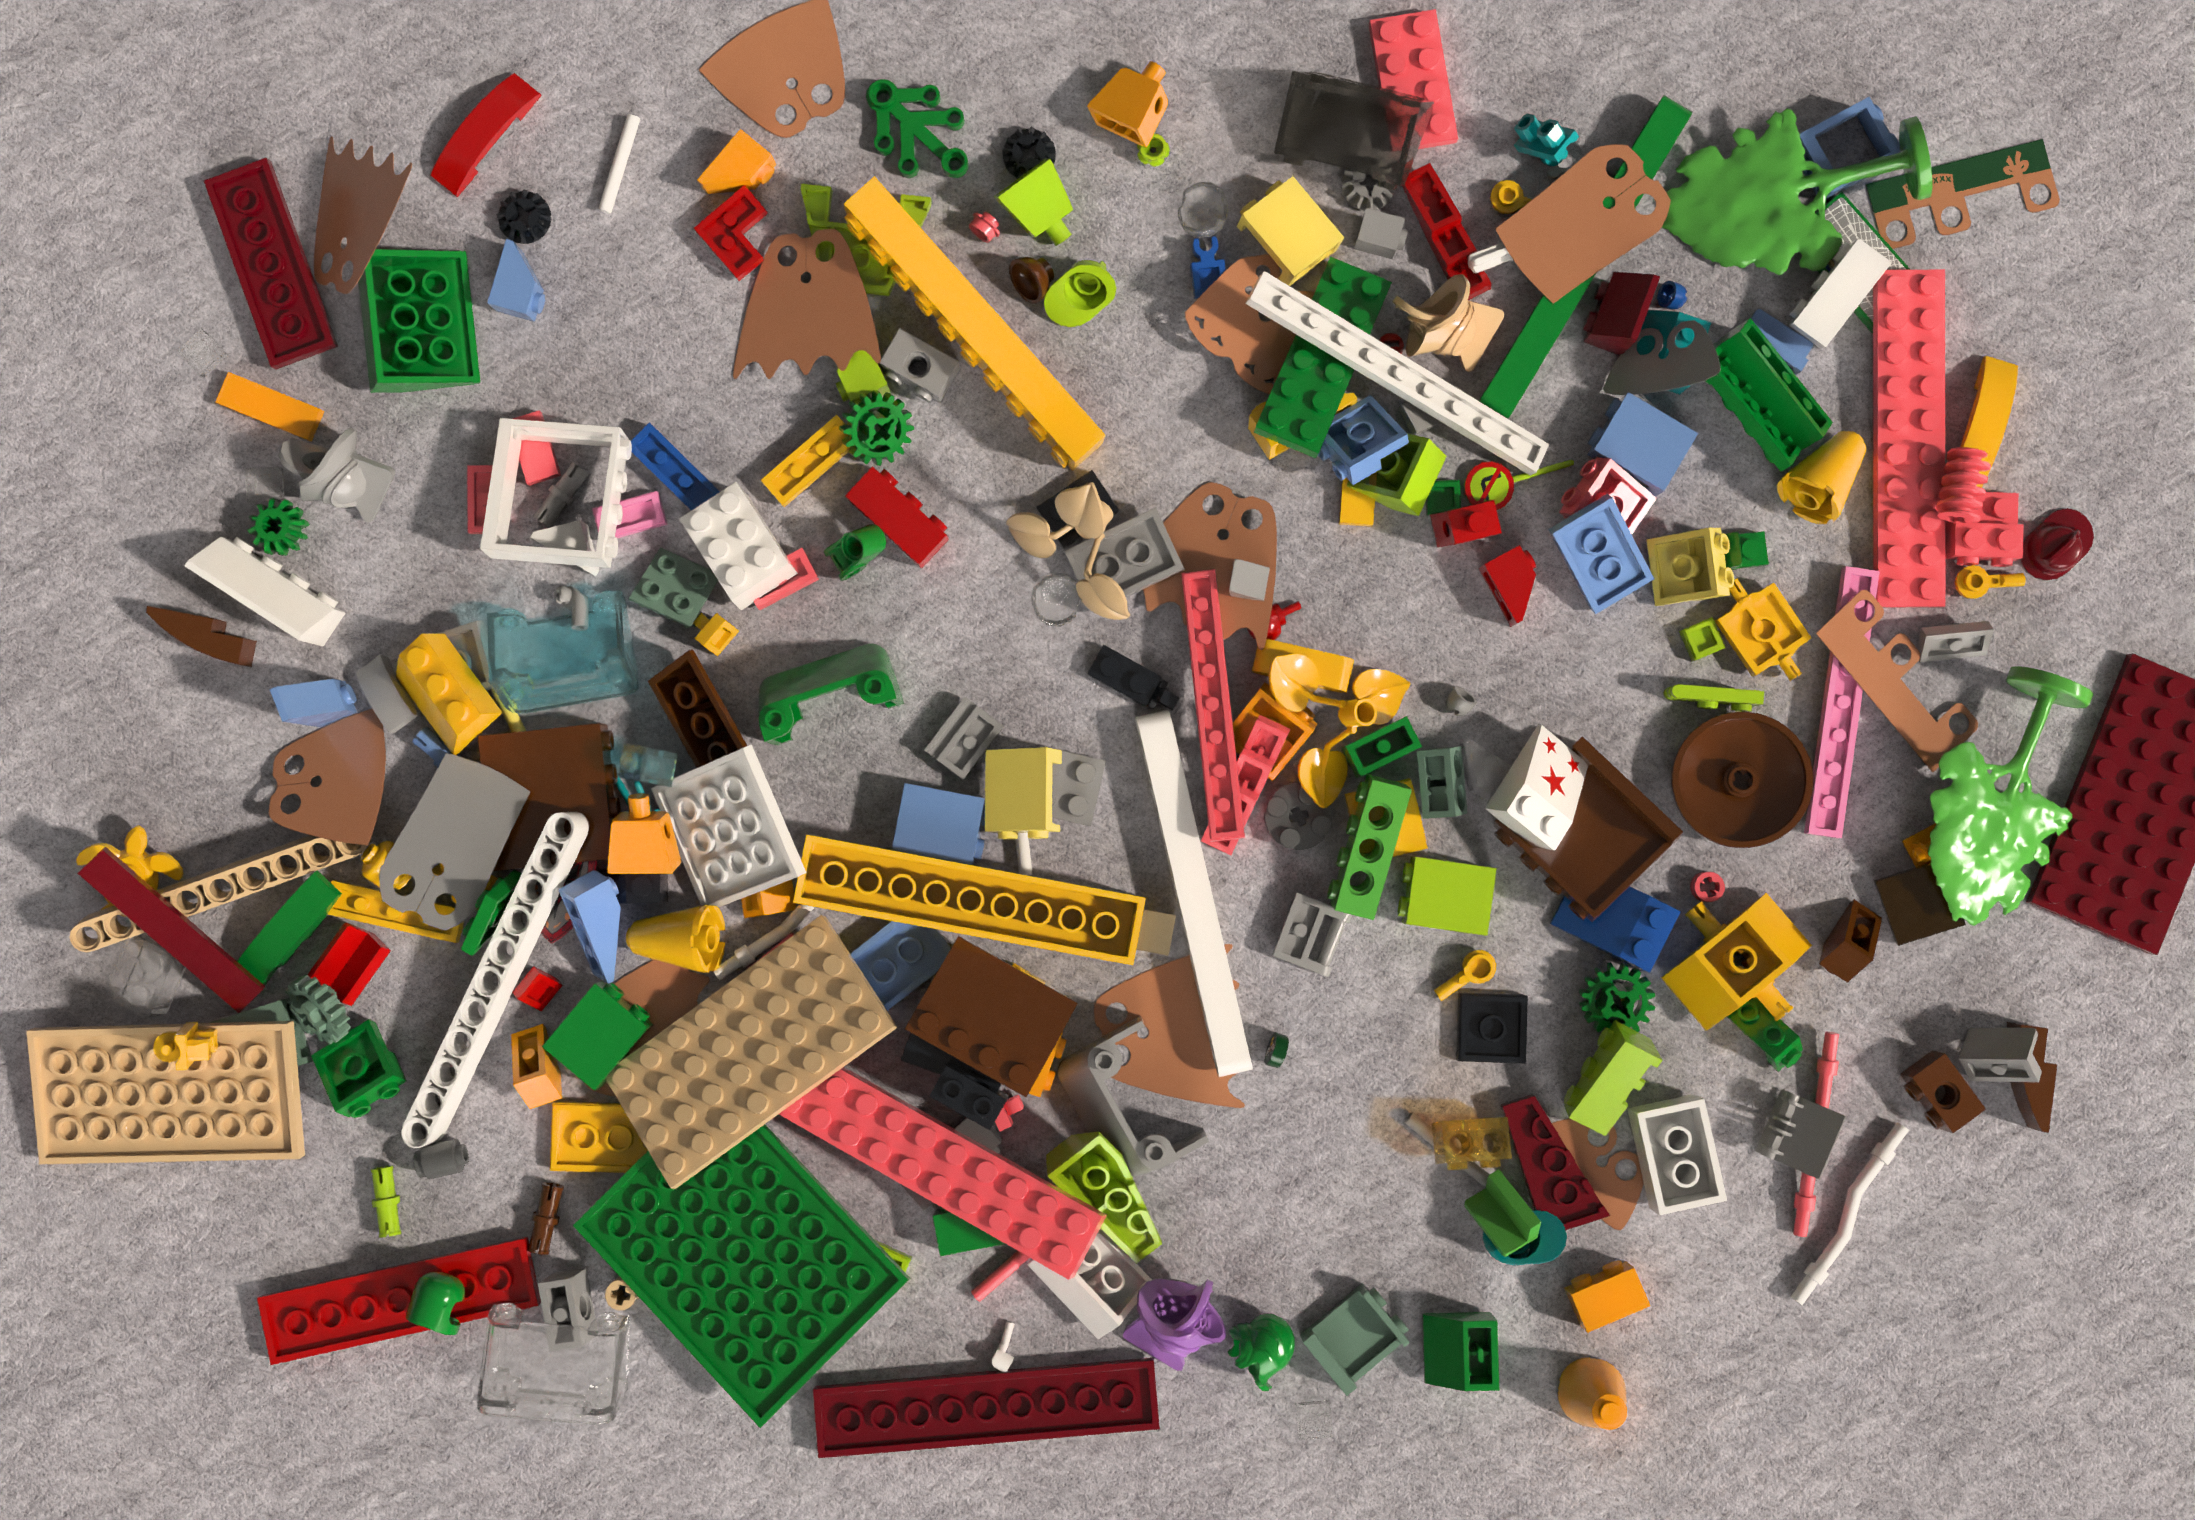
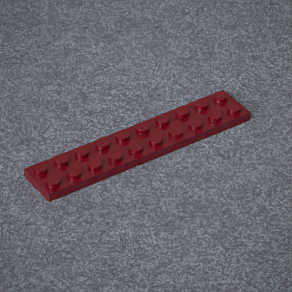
M1154 1357L1009 1369L1006 1373L997 1370L820 1385L813 1388L818 1458L1160 1429Z

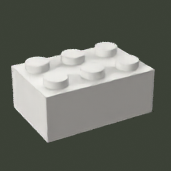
M737 482L680 518L681 523L730 600L740 610L754 603V600L758 597L761 598L780 586L779 584L784 580H789L798 574L748 495Z
M1691 1094L1627 1108L1649 1209L1659 1215L1727 1201L1704 1098Z

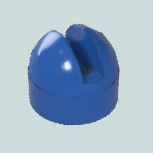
M1666 281L1658 291L1657 301L1659 306L1670 310L1681 308L1687 301L1685 296L1687 290L1680 283Z

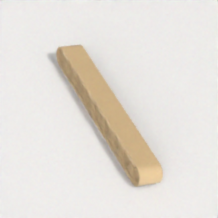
M309 835L156 891L184 916L189 917L362 854L368 845L338 842ZM314 844H325L330 850V855L321 856L317 854ZM282 855L292 856L297 862V867L289 868L285 866L281 859ZM249 867L261 869L264 879L258 880L253 878L249 874ZM216 879L228 881L231 891L219 889ZM183 891L193 892L197 896L198 903L188 902L183 896ZM111 906L85 916L70 931L69 938L71 944L77 950L91 952L145 932L133 921H131V927L121 925L118 922L117 915L125 914L115 906ZM84 927L93 928L97 932L98 938L88 937L85 934Z

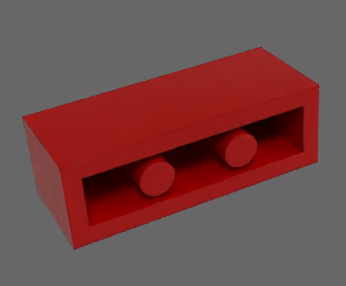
M872 466L845 497L873 524L879 526L884 534L920 568H923L949 540L947 534L944 533L948 527L934 514L928 518L920 510L923 504L909 491L903 495L895 487L899 482L887 470L883 469L881 472H878Z

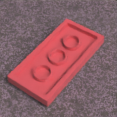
M1436 9L1370 20L1368 26L1390 153L1456 143L1458 135Z

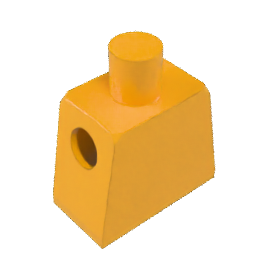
M1152 61L1147 64L1141 74L1126 67L1121 68L1087 105L1096 125L1147 148L1168 105L1167 96L1160 84V81L1166 74L1165 70Z
M637 793L629 795V811L620 812L611 823L608 874H672L681 864V858L669 813L666 811H650L648 794Z

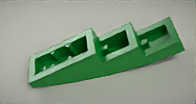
M317 870L271 918L237 962L263 985H266L276 970L289 961L300 944L313 935L342 893Z

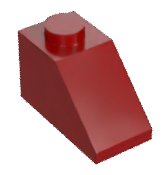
M1520 545L1478 568L1510 627L1523 621L1536 573L1533 570L1536 568L1535 561L1529 551H1523Z

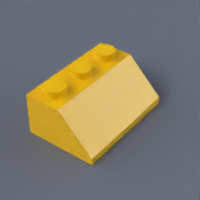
M421 633L398 655L396 678L452 755L460 753L503 713L445 634Z

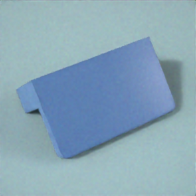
M1757 309L1751 319L1794 374L1797 375L1809 361L1806 359V356L1812 349L1813 343L1763 310Z

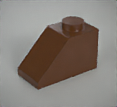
M1855 899L1851 901L1825 940L1819 964L1829 973L1838 976L1848 983L1873 961L1882 917Z

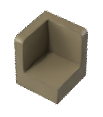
M1143 910L1136 950L1169 956L1176 915Z

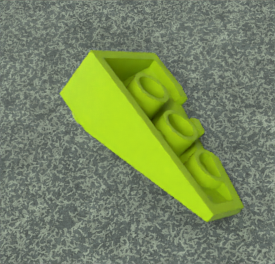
M1100 1132L1071 1135L1046 1154L1047 1176L1062 1190L1107 1214L1100 1229L1136 1264L1162 1245L1160 1235L1122 1154Z

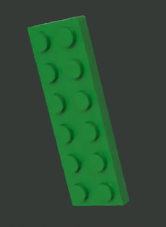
M1330 256L1311 300L1370 335L1392 282ZM1296 335L1260 415L1254 433L1317 458L1354 369Z

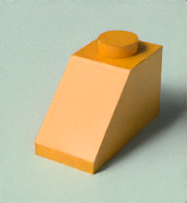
M740 129L697 181L708 194L736 192L744 185L748 190H755L760 183L763 185L771 179L776 163L766 149Z
M544 1024L511 1034L513 1086L529 1109L562 1099L561 1072L557 1060L542 1047L549 1039Z

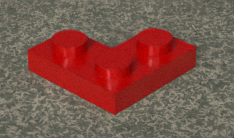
M744 185L696 225L694 230L738 281L742 280L764 261L763 257L744 234L768 213Z

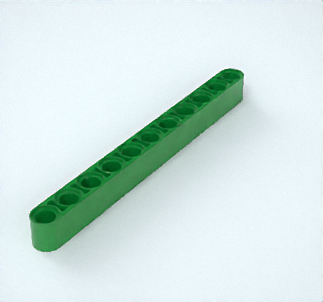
M1663 95L1631 147L1644 162L1643 170L1646 174L1645 176L1652 180L1693 113ZM1624 160L1617 170V174L1613 177L1614 179H1620L1627 173V164ZM1644 194L1639 195V196L1635 199V202H1634V207H1635V208H1636V206L1638 205L1639 201L1641 200V198L1643 197ZM1604 198V207L1607 209L1613 208L1615 206V198ZM1596 273L1554 304L1544 295L1541 296L1479 399V402L1507 419L1510 417Z

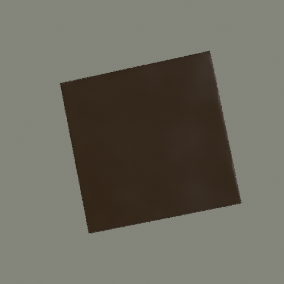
M1930 863L1874 880L1895 943L1898 946L1966 925L1963 918H1959L1957 921L1952 920V913L1949 910L1948 902L1943 897L1941 887L1936 885V876L1932 871Z

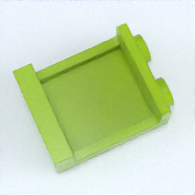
M1411 856L1410 863L1405 862L1403 868L1402 882L1407 883L1406 895L1400 896L1398 916H1401L1402 923L1407 925L1488 936L1497 868Z

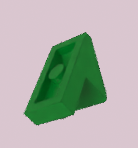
M1764 531L1744 534L1732 532L1726 534L1730 543L1729 552L1724 554L1726 567L1736 570L1769 565Z

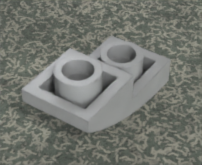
M379 655L356 672L358 681L369 704L388 732L394 734L418 716L412 698L404 687L398 684L390 658Z

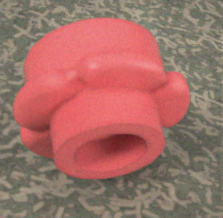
M976 212L973 214L974 218L969 224V228L980 240L989 243L995 236L999 237L1000 232L997 229L999 222L994 216L988 212H983V214Z

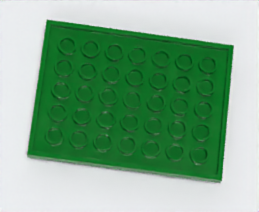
M765 1124L676 1189L669 1187L649 1151H647L573 1225L759 1428L911 1279Z

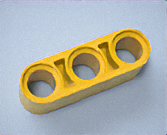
M1266 639L1263 650H1260L1257 645L1252 666L1253 673L1269 677L1270 664L1275 656L1302 654L1310 658L1318 667L1320 674L1318 688L1347 693L1354 659Z

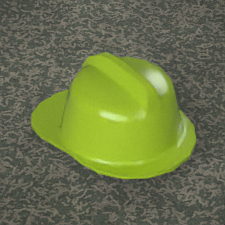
M1093 260L1078 261L1051 285L1045 295L1044 307L1052 321L1066 327L1081 326L1110 304L1115 298L1117 288L1114 278L1106 270L1105 262L1100 261L1098 263Z

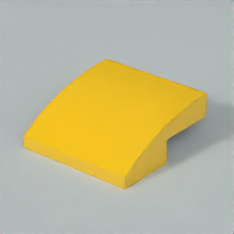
M1410 778L1396 781L1409 786L1412 792L1393 857L1428 849L1415 791ZM1356 791L1344 794L1349 816L1351 814L1355 815L1359 803L1355 801ZM1376 806L1372 808L1369 812V820H1380L1384 815V807ZM1366 839L1362 841L1359 846V852H1371L1374 849L1375 840Z

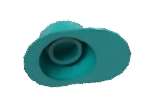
M1532 1210L1541 1221L1538 1238L1507 1257L1501 1255L1484 1231L1482 1239L1485 1249L1493 1258L1501 1263L1512 1266L1542 1264L1553 1261L1564 1250L1567 1240L1564 1224L1557 1216L1547 1211Z

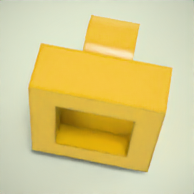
M701 613L693 622L701 630L694 639L716 656L724 650L739 632L737 628L718 613L711 619H708Z

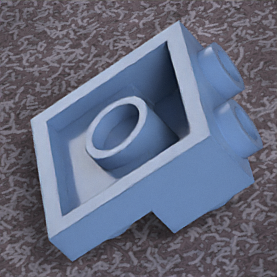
M1369 395L1335 415L1318 456L1323 461L1329 458L1333 462L1331 464L1332 469L1339 480L1342 481L1347 478L1354 485L1382 469L1380 459L1408 444V434Z

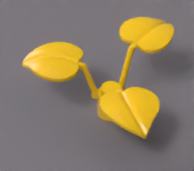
M1302 654L1275 656L1270 664L1269 685L1273 697L1280 706L1289 711L1300 712L1305 709L1309 699L1313 702L1339 707V720L1347 727L1346 730L1326 743L1324 750L1319 748L1307 750L1298 764V779L1302 788L1319 807L1327 808L1341 792L1348 770L1345 755L1340 751H1330L1331 748L1348 735L1355 734L1357 727L1388 723L1397 713L1403 696L1411 683L1393 672L1370 669L1361 672L1353 682L1352 691L1356 698L1355 700H1335L1313 694L1319 686L1320 674L1318 667L1310 658Z

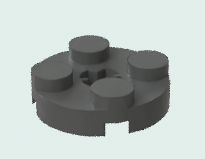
M1291 783L1273 793L1265 809L1264 822L1269 835L1274 841L1285 848L1305 850L1318 845L1331 830L1332 808L1331 805L1327 808L1319 807L1305 792L1300 783ZM1294 807H1298L1300 811L1306 810L1308 819L1304 818L1306 823L1302 826H1299L1297 822L1291 823L1289 820V814L1293 815L1291 809Z

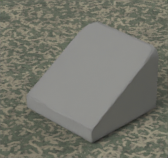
M1407 401L1398 407L1412 435L1418 436L1442 423Z
M1234 559L1229 587L1230 596L1264 601L1270 568Z

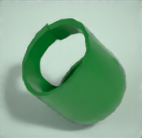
M430 1272L423 1275L414 1287L406 1312V1319L411 1323L431 1329L437 1333L444 1335L458 1334L460 1322H458V1319L450 1316L453 1306L457 1302L464 1300L465 1288L463 1283L457 1277L448 1273Z

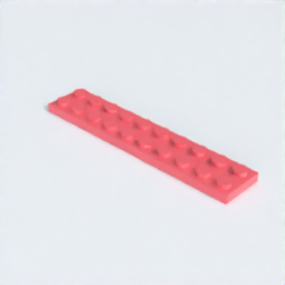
M1945 269L1886 270L1873 286V570L1880 571L1876 600L1883 608L1945 607V520L1937 516L1936 505L1941 501L1938 495L1940 489L1943 488L1941 485L1942 477L1945 476Z

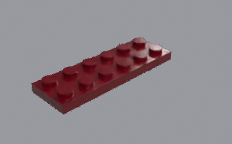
M263 158L204 180L270 367L277 370L338 347L272 162L268 158Z

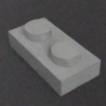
M1989 621L1921 628L1917 649L1920 652L1919 661L1927 662L1987 656L1994 629Z

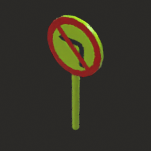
M1570 459L1539 468L1531 476L1526 473L1512 476L1510 471L1502 464L1493 461L1482 462L1474 466L1467 474L1464 482L1465 495L1472 505L1494 500L1496 510H1499L1511 500L1515 482L1573 466L1574 461Z

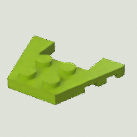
M801 184V193L811 236L817 230L835 229L839 231L851 250L866 294L890 296L896 283L892 278L894 274L890 270V266L886 263L882 267L869 252L871 248L868 246V242L864 238L859 241L847 228L846 225L848 223L829 222L832 188L829 186ZM901 194L900 205L921 228L931 208V197ZM823 241L816 248V257L823 262L829 261L834 255L835 248L832 242Z

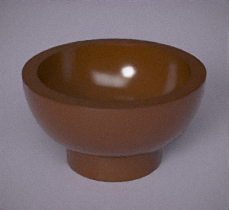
M1019 257L1012 260L1009 265L1010 279L1018 294L1031 304H1037L1043 300L1049 289L1050 282L1054 280V272L1048 261L1041 257L1037 259Z

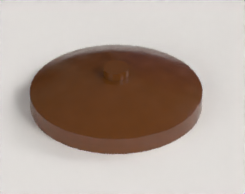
M1732 712L1719 715L1704 722L1683 741L1672 766V794L1683 819L1702 837L1726 847H1758L1783 837L1801 820L1812 796L1813 769L1802 742L1784 724L1758 713Z

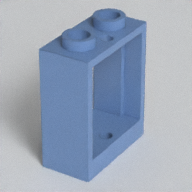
M1870 97L1800 133V139L1805 149V161L1817 163L1823 169H1833L1816 137L1856 116L1879 157L1899 153L1900 144L1896 136L1887 129L1883 121L1884 117L1881 109L1876 104H1873ZM1804 170L1803 173L1805 176L1812 174V171ZM1864 179L1838 186L1827 195L1826 200ZM1819 186L1812 188L1816 195L1819 192Z

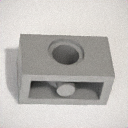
M899 328L880 362L882 370L885 371L883 375L885 378L899 386L903 382L915 388L913 393L927 402H931L933 398L941 403L960 370L957 360ZM916 362H924L928 365L926 372L919 376L910 373L911 366Z
M586 1268L555 1272L538 1283L550 1351L583 1347L598 1335Z

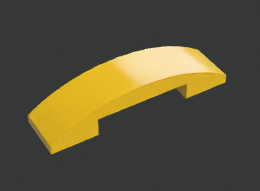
M1984 356L1974 385V389H1977L1976 397L1960 447L1985 451L1987 457L1981 460L1988 462L1992 467L2011 413L2017 384L2018 365L1990 356ZM1990 470L1979 473L1988 476ZM1976 484V486L1982 488L1983 484Z

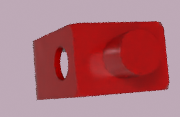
M1494 500L1430 515L1437 548L1502 533ZM1446 522L1449 526L1450 535L1448 534L1446 529Z

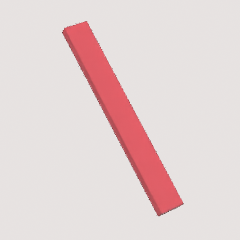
M1216 570L1181 573L1210 841L1245 838Z

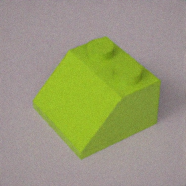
M1408 434V444L1380 459L1382 469L1377 471L1376 486L1369 485L1370 476L1354 485L1349 481L1347 486L1375 499L1376 502L1392 510L1419 516L1447 456L1429 438Z

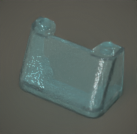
M621 590L603 591L593 598V611H589L588 629L583 631L571 628L572 614L529 622L523 613L513 608L487 613L489 683L508 711L519 714L627 696L638 690L639 679L626 600Z

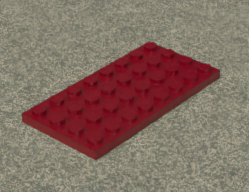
M2126 654L2065 804V807L2072 813V819L2068 823L2069 829L2062 832L2059 837L2056 832L2053 834L2048 846L2050 852L2049 863L2040 866L2026 900L2027 903L2148 954L2158 955L2195 864V679L2136 654Z

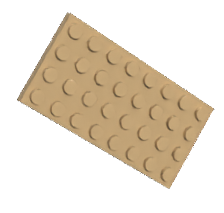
M820 915L619 1062L607 1076L606 1081L669 1187L676 1189L898 1027L827 917Z
M294 1021L198 1023V1030L217 1029L218 1049L216 1052H212L209 1060L194 1061L187 1070H176L177 1061L164 1062L157 1058L153 1050L154 1041L160 1034L167 1031L178 1032L184 1024L45 1027L27 1030L39 1164L284 1160L302 1158L305 1156Z

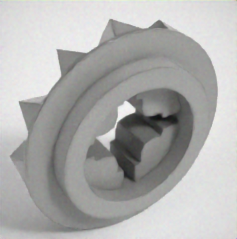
M1369 156L1358 161L1354 160L1345 170L1342 178V192L1345 199L1350 205L1362 211H1365L1366 208L1373 210L1382 208L1390 201L1394 193L1396 181L1392 174V168H1388L1382 159H1371ZM1367 172L1371 175L1372 181L1379 183L1373 186L1370 196H1368L1366 186L1359 183L1364 181Z

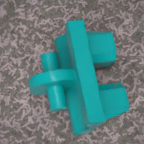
M1525 114L1514 127L1520 137L1514 144L1516 150L1520 153L1539 157L1542 163L1553 167L1560 164L1568 156L1566 147L1579 138L1576 130L1562 127L1558 121L1552 119L1544 122L1538 121L1535 115Z

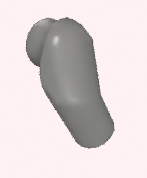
M559 586L554 592L555 601L558 604H563L564 607L572 612L571 628L579 631L587 630L589 621L588 598L572 586Z

